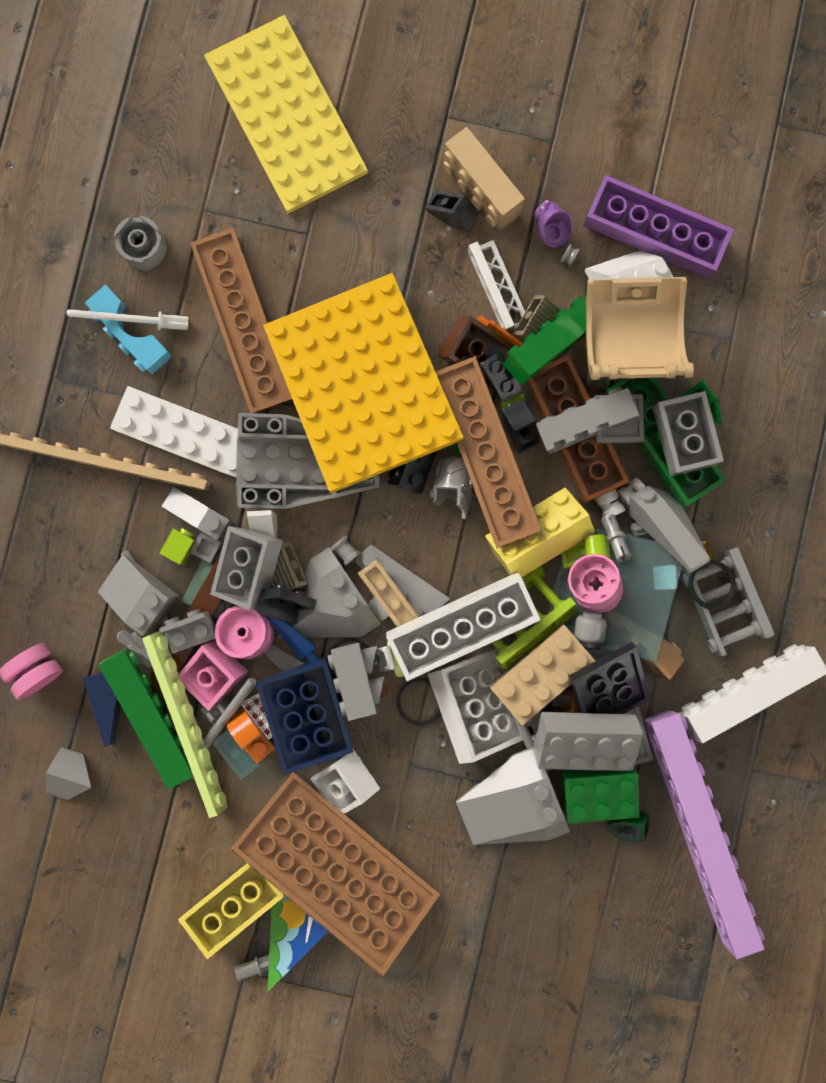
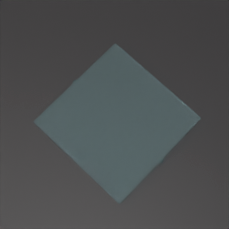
M594 528L595 533L592 535L607 536L605 530ZM628 533L625 534V543L631 553L629 560L625 561L621 557L623 562H617L613 548L609 545L611 559L619 570L624 590L622 599L616 607L608 612L600 613L602 618L607 621L605 641L596 644V649L614 652L632 642L637 647L640 659L657 663L683 565L657 541L634 537ZM562 561L553 592L560 600L565 601L571 597L577 605L578 612L563 624L574 635L576 618L583 615V612L586 610L578 604L569 588L568 576L570 569L565 570ZM596 583V587L594 588V590L598 591V588L601 586V584ZM551 603L547 615L553 611L554 606Z

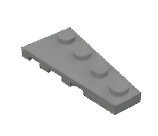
M370 545L354 559L362 570L377 559L419 617L444 606L451 600L373 545Z

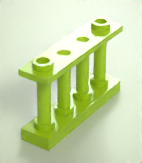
M542 566L522 577V580L527 590L535 585L554 606L553 611L546 616L542 615L535 607L540 621L536 622L531 629L524 630L522 628L514 632L517 640L511 645H505L501 639L492 642L499 651L495 658L504 671L578 612L577 605L571 597L565 601L560 600L542 580L545 576Z

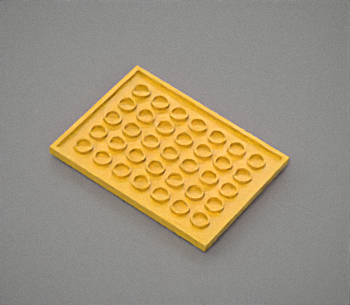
M393 273L263 325L330 494L464 440Z

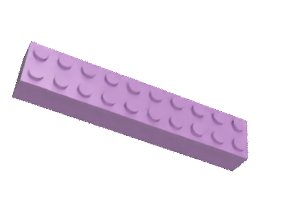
M670 710L642 719L723 946L736 959L765 950L762 941L765 940L763 932L759 925L756 926L753 919L756 916L755 910L751 902H747L745 893H747L746 885L742 878L739 879L736 872L739 869L737 860L734 855H730L727 847L730 846L729 838L725 831L722 832L719 825L722 822L720 813L717 808H713L711 799H713L712 791L709 785L704 783L702 777L705 776L703 766L700 762L696 761L694 755L697 752L692 739H688L686 719L683 715L680 716L679 713Z

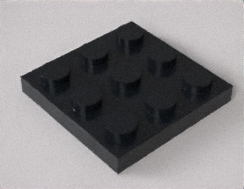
M632 642L568 676L579 713L625 714L650 700L638 650Z

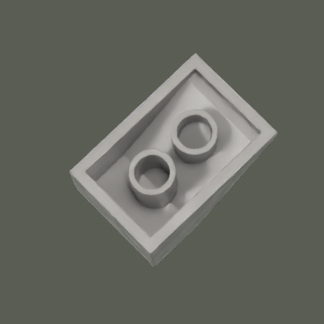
M126 554L121 556L98 590V593L122 621L141 636L155 632L179 597L177 593Z

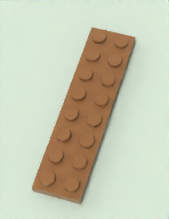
M234 228L190 242L249 412L257 414L293 401L263 325L267 324V320Z
M476 356L436 371L435 373L463 435L464 440L457 442L496 549L541 533V527Z

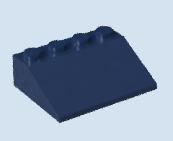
M324 657L295 666L256 682L284 775L353 753Z

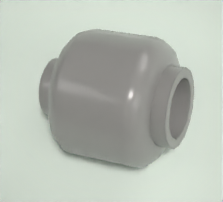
M585 611L583 615L576 618L574 636L578 641H581L583 647L596 648V644L605 641L607 621L602 618L600 613Z

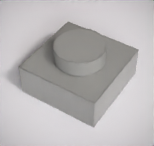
M200 532L190 553L213 564L223 543Z

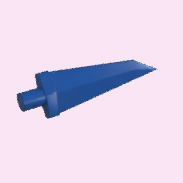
M266 616L300 660L304 657L309 661L319 659L313 652L316 646L287 622Z

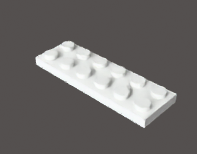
M127 386L110 429L236 478L237 428Z

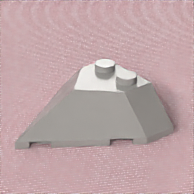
M330 547L310 559L304 573L308 585L297 591L305 592L307 597L315 599V609L299 611L297 624H290L306 638L363 637L381 625Z

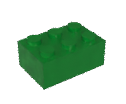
M635 767L633 771L561 769L562 804L567 824L639 818L638 773Z

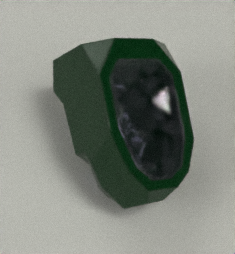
M639 812V818L608 820V829L613 836L621 840L636 843L645 842L649 831L650 815Z

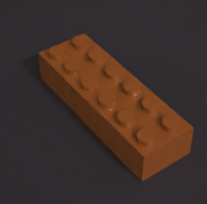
M569 355L551 362L525 383L542 419L562 414L564 410L573 406H583L586 404V401L590 400ZM595 436L557 451L582 504L588 503L630 482L612 444H595Z

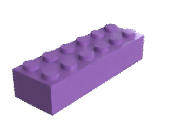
M607 175L604 176L583 225L640 251L660 256L664 261L706 279H710L717 271L734 229Z

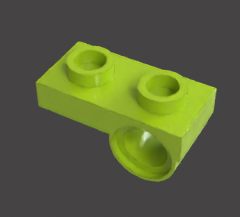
M588 536L584 538V541L561 553L563 568L565 570L571 569L577 560L591 554L603 555L612 560L607 536Z

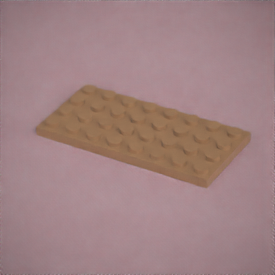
M294 772L291 773L230 849L380 976H384L440 895Z

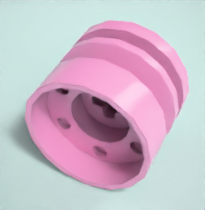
M591 554L583 556L571 567L568 576L569 588L583 609L588 612L604 613L617 606L622 599L624 589L619 570L612 560L603 555ZM600 583L601 586L598 588V591H595L594 588Z

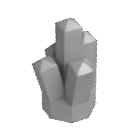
M126 630L118 632L117 640L129 647L130 651H134L140 660V664L151 670L153 667L142 640L143 637L148 635L141 636L136 631L133 633H129Z

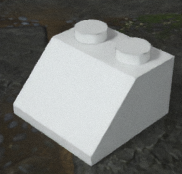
M354 749L353 753L341 756L310 778L320 794L343 814L363 804L380 789Z

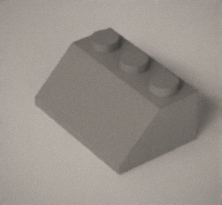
M228 526L210 595L247 610L258 609L261 590L270 589L283 540L265 533Z

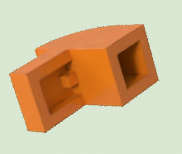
M243 707L228 721L227 728L240 748H244L256 763H259L276 749L272 741L268 740Z

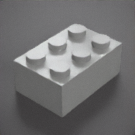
M705 391L658 402L652 408L670 476L716 466L724 462Z

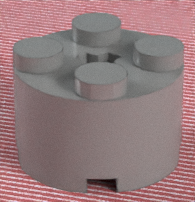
M144 216L129 217L123 220L115 230L116 249L131 267L149 271L160 264L165 257L167 251L165 238L151 219Z

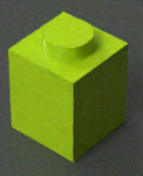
M183 528L180 531L173 529L159 554L179 565L185 566L196 540L192 539L194 534Z

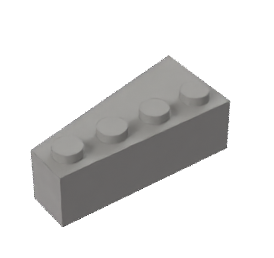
M618 387L609 391V395L601 399L599 396L586 401V404L583 406L570 407L564 410L562 414L549 416L536 423L547 452L552 454L638 418L639 413L629 389L622 390V387Z

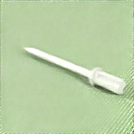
M67 310V316L158 324V330H161V328L188 329L187 316L165 315L158 312V317Z

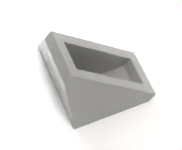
M61 747L46 772V793L69 800L90 789L91 784L84 754Z

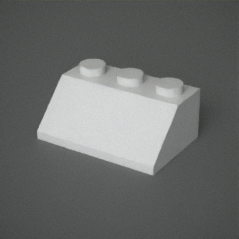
M640 250L585 269L589 279L673 277L662 257Z

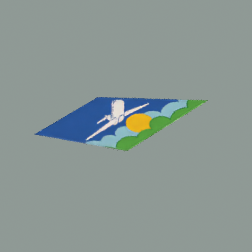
M286 896L271 907L268 991L328 932Z

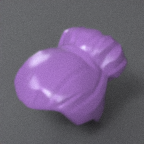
M549 200L544 201L536 208L534 217L538 222V232L543 243L552 248L562 246L572 233L570 214L561 210L558 204Z

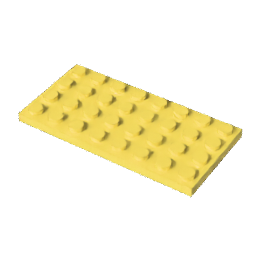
M285 15L204 55L287 214L368 174V169Z

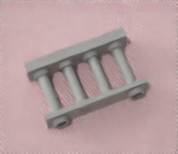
M738 547L724 551L725 557L720 562L724 563L733 573L736 582L735 591L740 592L743 599L741 604L711 616L708 609L700 606L693 599L709 637V640H707L708 647L716 656L727 655L724 646L755 634L761 639H767L775 635ZM710 565L698 570L694 577L695 593L705 603L730 593L731 583L701 594L696 581L722 571L723 569L717 565ZM684 567L680 569L682 573L680 579L683 586L689 589L690 572ZM742 613L749 614L752 620L750 626L721 638L719 637L715 624Z

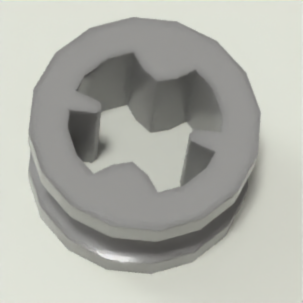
M569 244L560 263H567V267L570 268L580 249H573L572 245Z

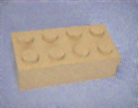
M465 127L444 144V169L449 175L453 174L458 180L459 188L464 193L467 191L471 196L473 205L478 210L481 209L486 215L485 219L492 228L496 227L500 232L521 215L525 198L468 127Z
M561 624L489 687L523 726L570 685L569 675L595 662V660L569 629Z

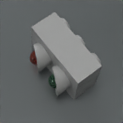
M361 642L332 649L331 655H328L330 668L335 669L337 678L333 679L336 692H341L343 701L339 702L342 716H347L348 721L377 714L376 704H379L380 698L384 697L388 692L387 686L383 683L385 675L372 679L369 677V674H372L373 668L380 664V657L376 654L377 646L362 649Z

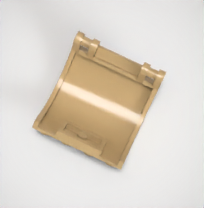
M686 277L588 279L586 346L588 369L592 380H599L600 377H609V379L675 378L677 375H683L684 378L693 377V363L688 362L684 342Z

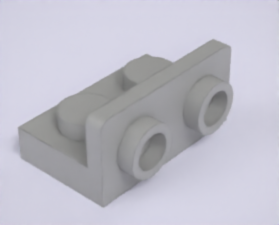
M199 608L188 612V618L179 621L177 616L164 621L166 626L159 628L161 633L164 632L172 654L215 639V626L209 610L201 612Z

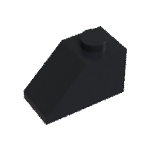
M436 190L425 206L426 211L452 228L468 231L474 225L476 218L480 214L479 210L466 195Z
M523 399L518 402H512L502 409L505 425L518 453L539 444L536 419Z

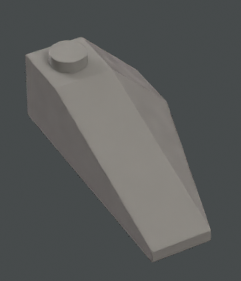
M647 486L630 496L629 515L690 573L710 562V557L683 506L667 491Z

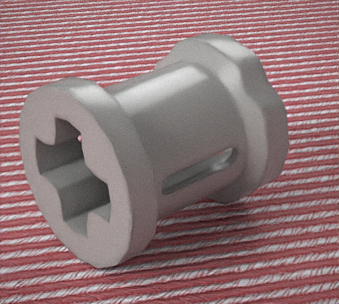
M346 535L330 548L333 552L336 551L342 558L345 567L361 554L359 550L356 551L347 541L348 537Z

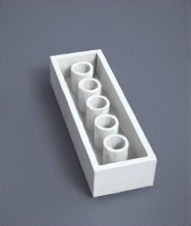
M516 572L386 632V638L406 680L409 681L540 621V617L521 576Z
M791 645L784 649V654L778 658L772 656L764 660V665L760 668H750L743 672L744 677L737 681L731 679L722 684L723 688L715 692V690H712L702 695L703 700L696 704L693 701L681 707L682 711L679 714L680 716L683 715L688 725L686 731L690 738L700 743H705L826 675V666L816 648L805 645Z

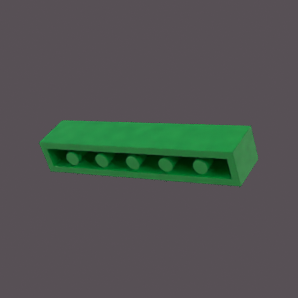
M587 292L585 293L586 297L583 299L579 296L570 304L571 308L569 310L562 309L554 317L556 320L553 322L550 320L546 321L539 328V333L535 334L532 332L523 340L524 344L522 346L515 345L507 352L508 358L503 365L521 386L586 336Z
M126 647L103 659L98 666L169 790L194 776L179 736L173 728L174 723L169 713L165 714L161 707L163 705L161 697L157 692L154 693L150 687L152 684L146 672L142 673L138 665L140 660L134 651H130L129 647Z

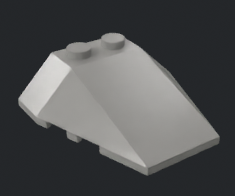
M533 747L513 754L505 764L492 771L489 777L481 783H477L456 800L457 807L473 845L548 841L570 832L546 770L538 769Z

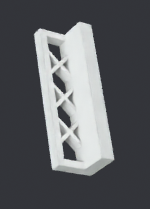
M494 240L480 246L478 242L470 244L468 254L497 320L503 329L507 332H512L518 323H513L509 314L510 310L520 313L521 318L525 310ZM491 248L494 255L492 263L485 260L482 251ZM492 269L502 273L503 279L501 284L495 282L491 273ZM501 289L511 293L512 300L510 304L504 302L500 293Z

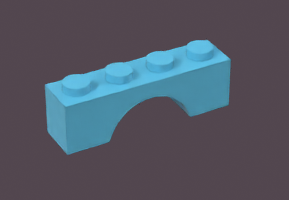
M106 284L85 302L90 308L89 311L97 313L124 314L127 308ZM94 319L96 322L101 320L106 325L103 330L111 339L114 337L118 338L121 342L118 346L127 356L131 353L136 358L134 364L142 372L147 370L153 375L172 358L170 353L153 335L133 337L125 332L123 321Z

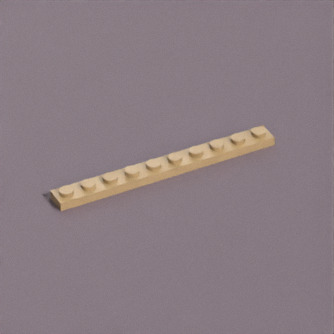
M0 430L1 446L209 492L211 483L205 480L204 475L192 473L191 477L182 475L183 471L174 468L163 471L159 470V465L146 463V466L137 465L138 461L123 458V461L114 460L115 456L111 454L101 453L100 456L92 455L91 450L78 447V451L70 450V446L56 442L55 446L48 445L47 440L33 437L32 441L25 440L24 435L11 432L10 436L3 435L2 430Z

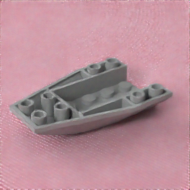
M238 413L236 439L237 508L288 509L379 488L378 474L330 494L300 418L282 414Z

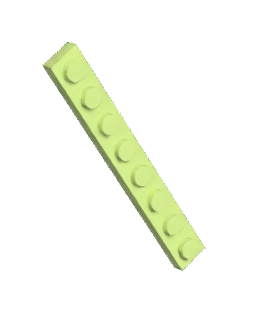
M163 632L152 633L142 638L208 816L209 818L218 816L228 808L226 796L222 792L218 781V774L211 763L210 753L204 745L201 729L195 720L193 707L186 696L185 686L180 680L176 662L168 648V641Z

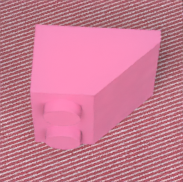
M216 639L201 646L179 673V677L185 688L210 711L238 685L249 671L236 658L225 654L217 645Z

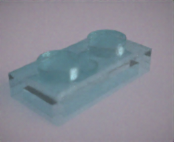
M229 730L212 742L240 780L261 765L256 763L244 748H240Z

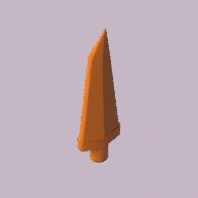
M481 315L477 318L479 322L514 346L518 345L520 347L524 344L492 319L489 321Z

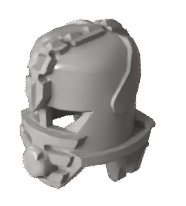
M450 456L445 457V459L442 458L436 468V477L439 478L434 481V487L430 490V499L437 506L443 504L446 499L457 500V507L462 510L461 518L467 520L475 494L473 493V484L463 457Z

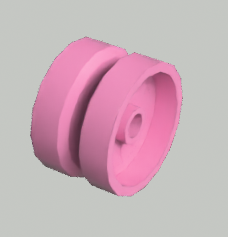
M235 606L227 609L220 615L215 626V638L217 645L225 654L234 658L253 660L264 655L271 647L274 640V628L267 617L259 614L257 609L247 610L240 606Z
M45 643L37 644L25 650L0 669V677L4 683L15 682L10 691L17 701L25 699L44 688L63 672V669L56 660L47 661L51 652Z

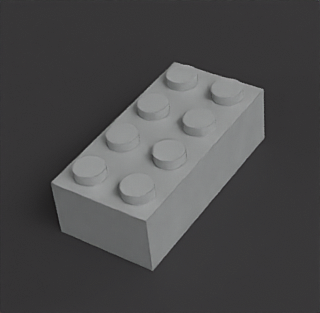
M541 712L533 750L538 769L633 771L643 732L636 715Z

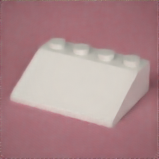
M497 649L427 674L459 764L475 762L523 740L511 712L489 687L496 681L493 675L495 668H500L503 674L506 672L495 658L499 652Z

